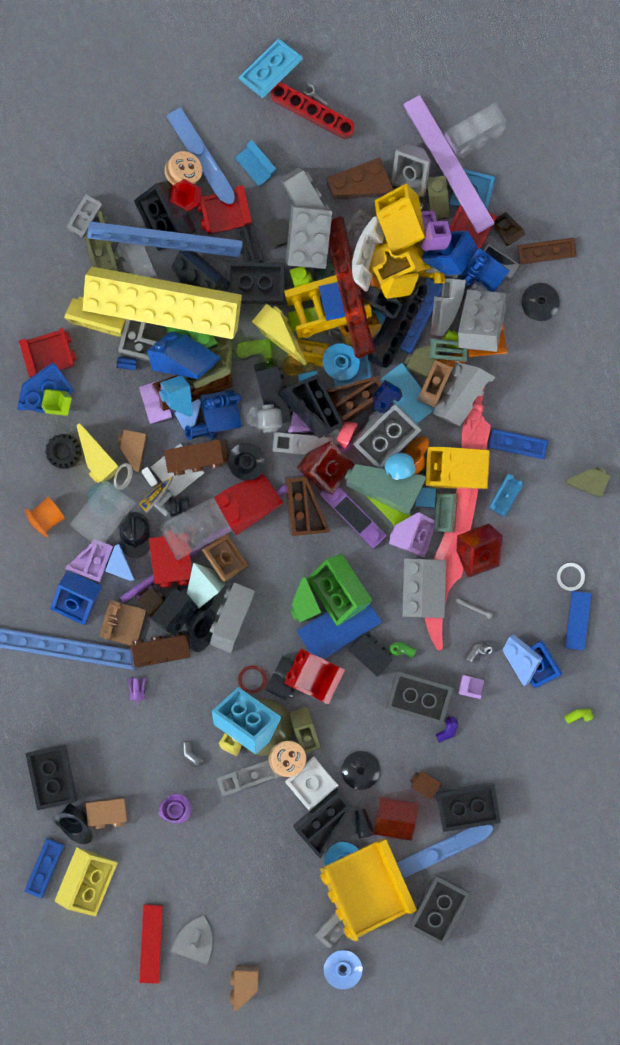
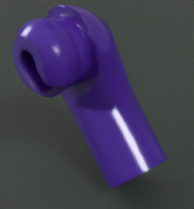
M448 717L445 730L435 734L439 743L455 736L458 728V721L455 717Z

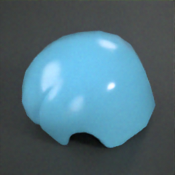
M395 453L385 462L387 475L390 473L393 479L410 477L416 470L412 457L405 453Z

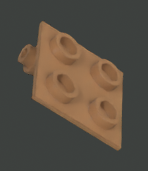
M109 600L99 637L133 645L132 641L139 639L146 610Z

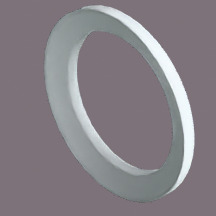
M123 463L116 471L114 486L118 490L125 489L131 481L133 469L129 463ZM126 466L128 469L127 478L122 485L118 486L116 482L118 472L122 467Z
M567 563L559 568L557 581L563 589L574 591L579 589L584 583L585 573L578 564ZM572 566L580 571L581 580L577 586L567 587L561 582L560 575L564 568Z

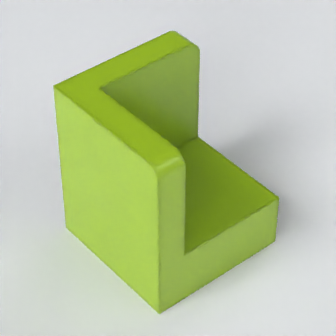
M45 389L41 407L47 414L68 416L72 398L67 391Z

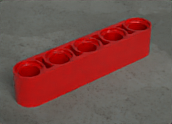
M279 82L270 91L271 99L276 104L342 139H349L353 136L354 123L349 118ZM280 89L284 91V94L281 97H277L274 95L275 90ZM294 98L301 101L297 106L292 105L290 102ZM310 107H314L317 109V113L311 115L307 110ZM331 116L334 118V122L328 124L324 121V118ZM343 125H348L351 130L348 133H344L340 128Z

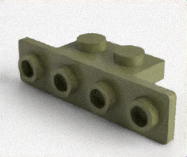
M97 211L100 223L109 224L107 216L102 215L101 211ZM85 236L93 267L122 272L116 266L119 259L117 252L112 251L111 245L114 244L113 241L90 239Z

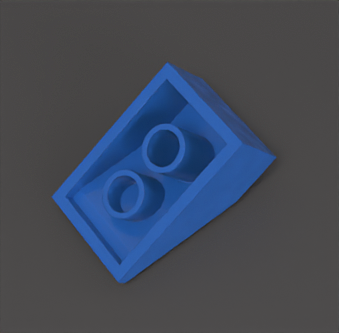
M174 331L168 332L161 340L147 350L153 371L199 379L220 361V356L189 336Z

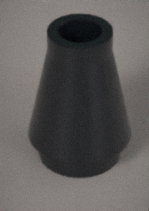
M366 809L355 811V828L358 838L373 836L374 828Z

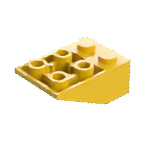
M407 183L374 200L376 214L392 254L426 238L419 196Z
M428 447L425 485L432 488L488 489L490 450Z

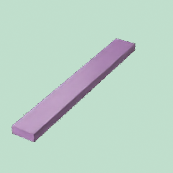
M419 95L404 103L403 107L442 174L446 177V181L477 234L493 226V219L421 96Z

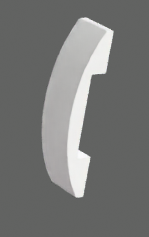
M377 216L372 218L362 232L353 255V278L364 291H368L373 276L369 271V266L376 244L383 243L385 236Z

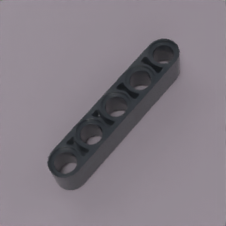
M417 281L411 295L396 297L401 303L402 308L396 318L386 317L369 350V362L384 368H388L391 365L427 295L428 287L426 284Z

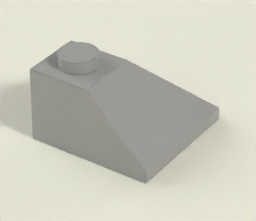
M408 143L396 149L391 185L399 188L407 183L417 195L425 196L430 159L424 149Z

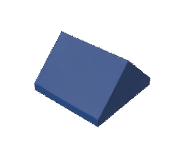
M542 640L530 646L531 649L542 657L530 681L535 689L563 673Z

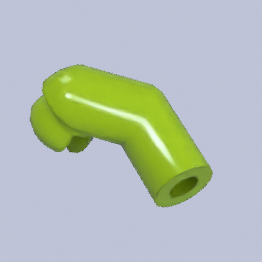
M589 708L576 709L564 716L568 724L582 717L586 722L594 718L592 710Z

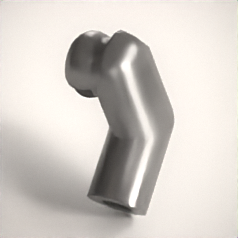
M487 642L474 643L465 659L473 663L477 655H489L493 648Z
M191 741L182 742L184 760L193 767L202 765L204 762L201 755L197 756L192 752Z

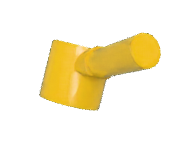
M444 273L420 274V277L433 278L434 284L445 283Z

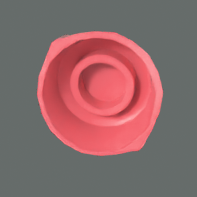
M344 422V426H342L336 440L344 449H347L351 438L356 432L358 426L356 422Z

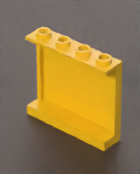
M379 839L320 868L322 873L320 878L324 885L327 884L329 889L328 896L337 907V910H335L336 915L340 921H343L345 926L343 930L348 939L357 941L358 937L406 913L411 914L417 911L386 839Z

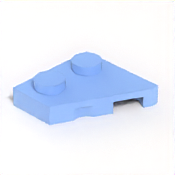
M513 634L508 638L502 651L521 683L526 686L530 683L542 657Z

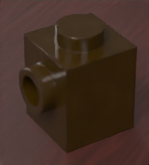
M151 584L135 596L151 617L162 605L164 599H166L164 594L159 589L155 591Z

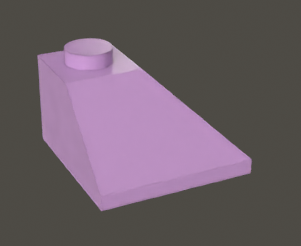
M416 513L395 525L394 530L390 534L389 544L425 558L434 533L435 520L421 513Z

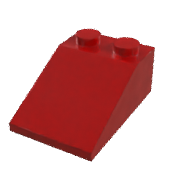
M263 473L254 480L243 481L229 487L211 499L236 536L284 504Z

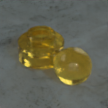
M292 356L286 357L282 362L283 372L290 376L297 375L300 372L317 371L314 363L307 362L304 366Z

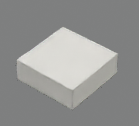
M148 467L142 470V474L151 487L154 488L159 485Z

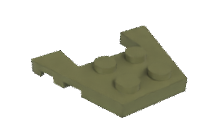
M215 336L219 347L211 351L220 356V361L199 379L183 376L187 383L196 389L231 374L233 339Z

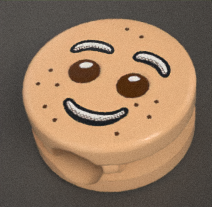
M179 151L167 161L165 176L173 186L182 179L195 184L202 176V165L199 159L192 153Z
M294 741L279 742L269 753V765L279 776H295L305 767L306 753L302 746Z

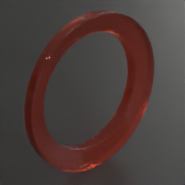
M247 666L239 673V686L247 693H257L264 688L266 675L258 666ZM249 669L258 670L263 678L261 686L255 690L245 688L242 683V675Z

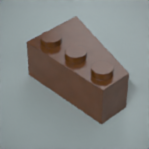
M380 157L327 177V185L333 200L382 197L393 191Z
M219 439L163 450L167 472L174 473V476L184 475L187 470H192L193 473L204 471V467L211 466V469L220 468L222 464L228 463L229 448L227 440Z
M304 475L285 477L290 534L292 536L330 532L307 477Z

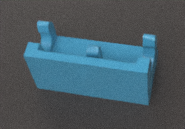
M507 474L488 509L505 518L520 492L523 482Z

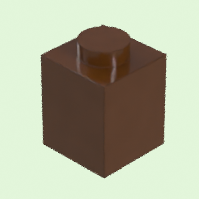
M422 770L419 773L415 772L410 780L412 783L411 787L429 799L433 798L441 785L440 781Z

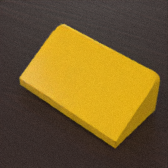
M418 273L393 276L380 287L387 299L411 295L419 275Z
M297 339L307 364L323 367V355L328 349L329 344ZM288 354V361L300 363Z

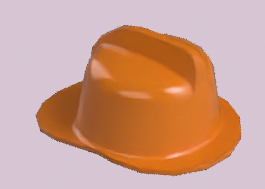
M424 436L411 441L403 452L412 457L416 468L414 474L417 475L427 465L424 453L428 448L429 440Z

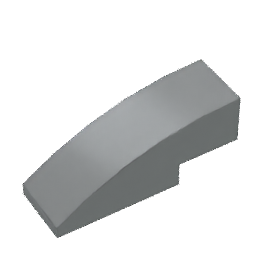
M445 278L441 297L434 296L430 335L443 336L450 327L460 307L466 280Z

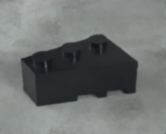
M179 251L173 262L172 269L182 284L227 292L231 284L196 252Z
M276 359L254 364L263 404H274V408L281 410L282 422H290V415L293 414V410L278 395L287 388V385L283 386L281 380L285 378L282 367L278 368Z
M318 374L296 383L278 394L319 439L344 426Z
M337 788L293 825L294 829L321 859L323 852L332 841L335 832L341 826L352 806Z

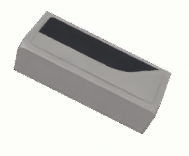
M488 244L484 251L510 270L505 277L507 280H510L520 264Z

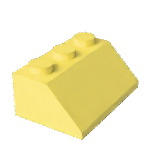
M83 297L72 299L64 317L68 323L122 337L126 322L125 318L83 311Z
M76 847L55 902L68 910L96 916L118 862L92 851Z

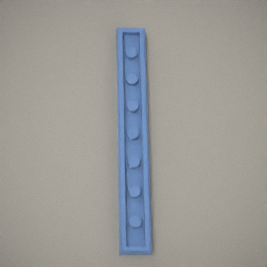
M90 221L87 238L232 257H239L242 249V241Z
M0 628V648L135 670V668H132L129 649Z

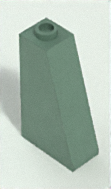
M355 464L353 470L349 468L345 479L347 480V487L409 515L426 477L413 474L404 479H393L390 473L387 475L385 469Z

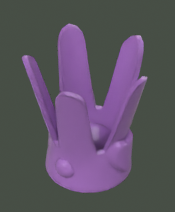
M131 677L130 683L128 678H126L130 690V700H136V705L138 706V700H145L144 688L146 677L141 678L140 686L138 685L137 678Z

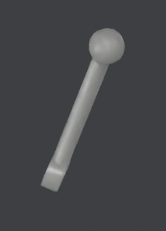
M456 599L455 601L456 603H459L465 607H468L476 612L485 615L487 619H491L493 617V614L490 611L486 612L460 599Z

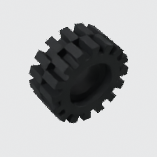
M62 433L54 435L52 439H49V443L46 444L45 454L53 466L60 469H68L79 461L81 447L74 437ZM61 444H67L71 450L70 455L65 459L59 458L56 454V449Z

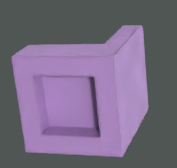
M462 675L458 694L481 699L484 680Z

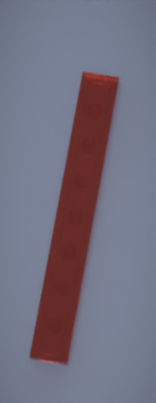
M339 216L331 220L329 246L354 354L359 359L374 352L375 349L360 286L354 281L352 274L353 256L344 218Z

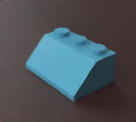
M239 687L212 710L214 725L254 754H257L270 742L281 720V716Z

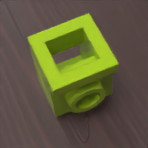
M305 267L290 270L294 288L313 282L311 273H306Z

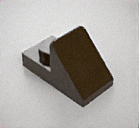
M507 212L497 217L493 225L494 230L506 246H509L525 235L524 229Z

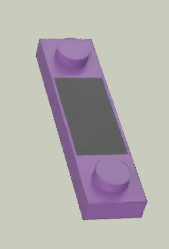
M334 481L320 494L372 549L387 536Z

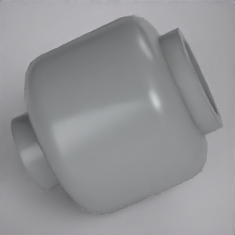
M274 404L263 405V409L256 413L258 428L263 430V433L279 431L278 428H281L283 425L281 410L274 408Z

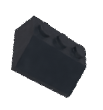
M169 181L156 183L134 200L147 229L193 234L196 231L187 211L170 202L173 185ZM156 247L158 251L165 249L161 247Z

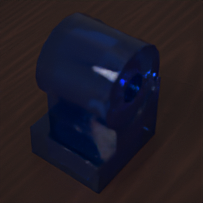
M384 380L373 396L375 410L379 413L389 411L392 401L396 400L399 402L403 397L401 389Z

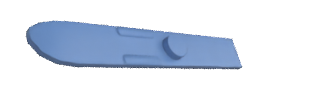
M181 107L166 115L188 152L199 159L202 165V174L217 197L225 204H233L235 196L231 185Z
M492 825L468 828L396 862L403 879L480 843L492 833L493 827Z

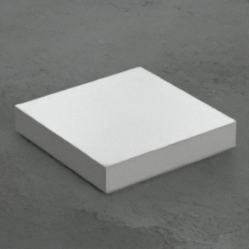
M180 443V444L177 445L175 448L183 447V446H182L181 443ZM165 456L151 466L162 482L174 476V473L167 472ZM187 470L184 475L174 476L168 490L176 497L201 477L204 472L193 473L192 470Z
M312 757L305 764L304 769L299 774L289 777L285 781L309 811L339 787L315 757Z

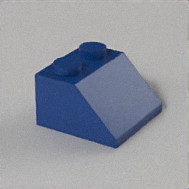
M450 231L451 240L445 250L425 251L421 259L424 263L446 275H461L476 251L477 246L468 231Z
M67 570L58 584L50 610L85 626L102 586Z

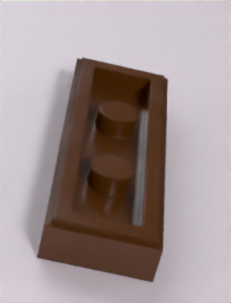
M574 238L517 245L520 265L577 257Z

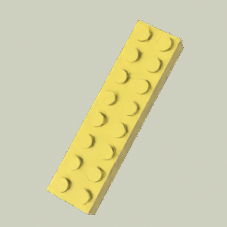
M91 266L85 275L82 310L233 339L238 330L242 295Z

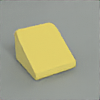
M226 733L219 742L221 749L235 756L239 754L242 744Z

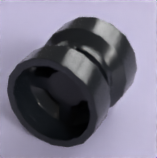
M188 496L181 499L169 498L171 517H176L178 514L190 515Z

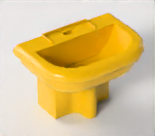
M386 239L383 240V243L376 244L369 266V271L373 275L370 285L381 289L380 286L393 276L413 273L420 275L430 270L431 266L424 263L421 259L424 251L420 244L416 242L395 254L391 253Z

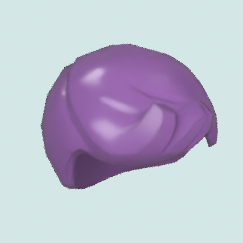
M182 794L169 795L159 807L160 817L175 824L185 822L192 813L190 800Z

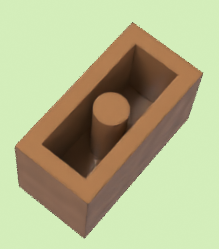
M126 797L86 803L88 827L93 826V829L105 828V824H112L113 827L124 826V822L128 821Z

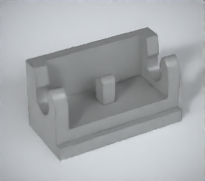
M85 194L66 226L67 229L82 238L88 230L89 221H93L102 203Z
M336 911L315 932V936L328 948H331L344 934V923L342 920H339Z

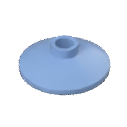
M339 950L332 953L324 964V976L327 982L337 989H349L355 986L362 976L360 959L354 953L347 950ZM340 966H346L347 970L341 972L339 970Z

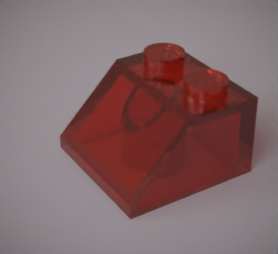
M329 441L308 452L297 466V469L319 490L333 495L344 480L349 468L352 469L355 464L333 442Z
M489 523L457 535L456 551L468 578L500 566L503 535Z
M380 796L373 835L412 841L419 804L417 802Z

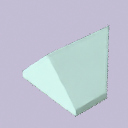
M193 563L186 595L199 609L226 584L213 569Z

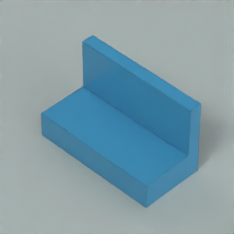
M253 140L247 143L246 149L235 157L259 187L277 173L274 165Z

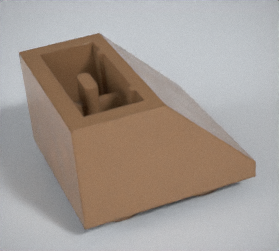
M236 965L235 971H231L230 985H234V990H231L230 1005H234V1011H238L258 992L259 966Z

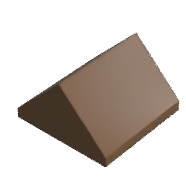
M228 534L202 549L224 583L249 566Z

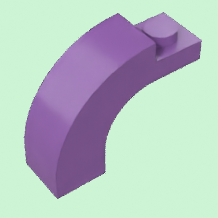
M421 211L426 237L419 241L421 248L424 251L445 250L451 240L448 221L437 222L434 211Z

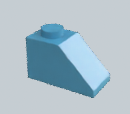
M178 376L161 382V391H159L161 400L166 402L171 409L188 417L193 416L190 385L184 377Z

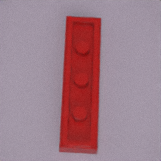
M143 904L139 983L159 984L163 905Z

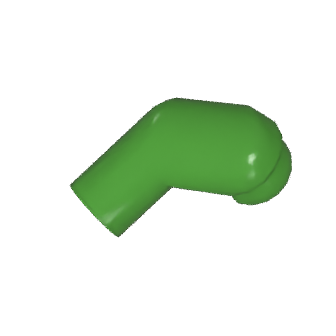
M403 642L393 643L389 646V651L393 656L405 654L413 658L416 649Z

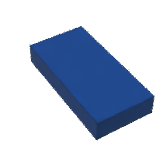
M338 282L319 286L326 321L345 317Z

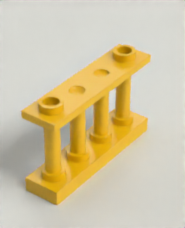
M352 270L284 291L287 305L295 306L300 325L296 326L298 339L302 337L308 338L315 333L355 321H364L372 316L370 304L363 306L362 301L358 298V284L354 281ZM338 282L339 290L350 289L356 308L344 311L345 317L326 321L320 299L319 286ZM313 300L319 320L307 322L302 302Z

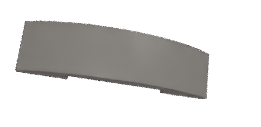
M269 760L220 776L216 780L223 797L281 776L271 769Z

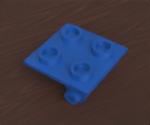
M479 247L461 276L462 280H466L465 286L471 285L476 280L477 282L481 281L489 291L495 292L510 270Z
M230 390L200 396L208 433L242 427L237 406L241 401L240 394Z

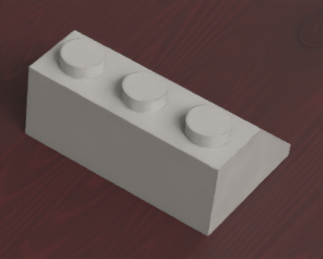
M404 559L403 617L445 618L447 560Z

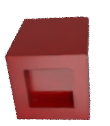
M182 179L172 186L170 202L189 212L200 204L202 188Z

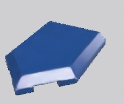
M52 362L22 384L17 410H32L44 413L45 411L41 406L45 389L67 391L69 395L75 390L57 365Z

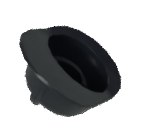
M131 512L125 515L120 521L119 527L121 549L129 557H142L150 548L149 520L145 515L138 512Z
M196 609L185 624L187 631L190 633V647L195 652L205 650L211 641L213 633L210 632V629L215 621V613L212 610L202 611Z
M68 804L61 813L54 816V822L72 841L79 844H88L92 841V833L86 826V814L81 809Z

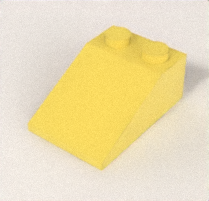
M266 304L252 322L265 337L305 366L307 362L291 326L287 323L289 319L276 306L272 308Z
M79 423L77 430L87 467L91 470L88 474L95 482L105 484L116 474L119 466Z

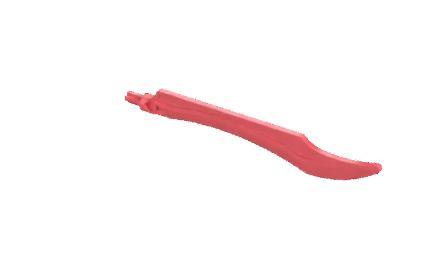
M484 393L482 396L478 395L472 404L474 406L464 420L462 448L486 450L491 425L485 421L482 415L485 408L482 405ZM457 488L454 533H444L433 559L447 560L445 604L451 587L462 577L478 489ZM425 618L426 626L435 648L442 650L443 618Z

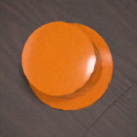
M48 496L32 510L29 511L27 508L24 510L30 524L46 538L49 537L47 532L65 519L63 513Z

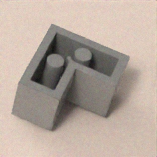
M126 319L118 349L120 355L150 362L147 350L156 341L144 339L148 323Z

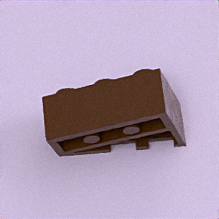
M378 376L326 390L343 424L356 418L391 395L383 380Z
M178 632L175 637L170 634L171 638L163 639V636L151 637L152 641L144 642V639L132 641L133 645L128 646L132 668L191 658L187 635H182L181 632Z

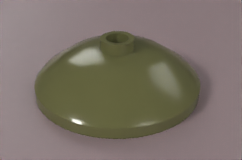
M257 699L281 716V720L270 742L257 754H254L246 747L244 748L257 756H269L271 749L277 743L291 740L293 724L288 710L281 703L272 699Z

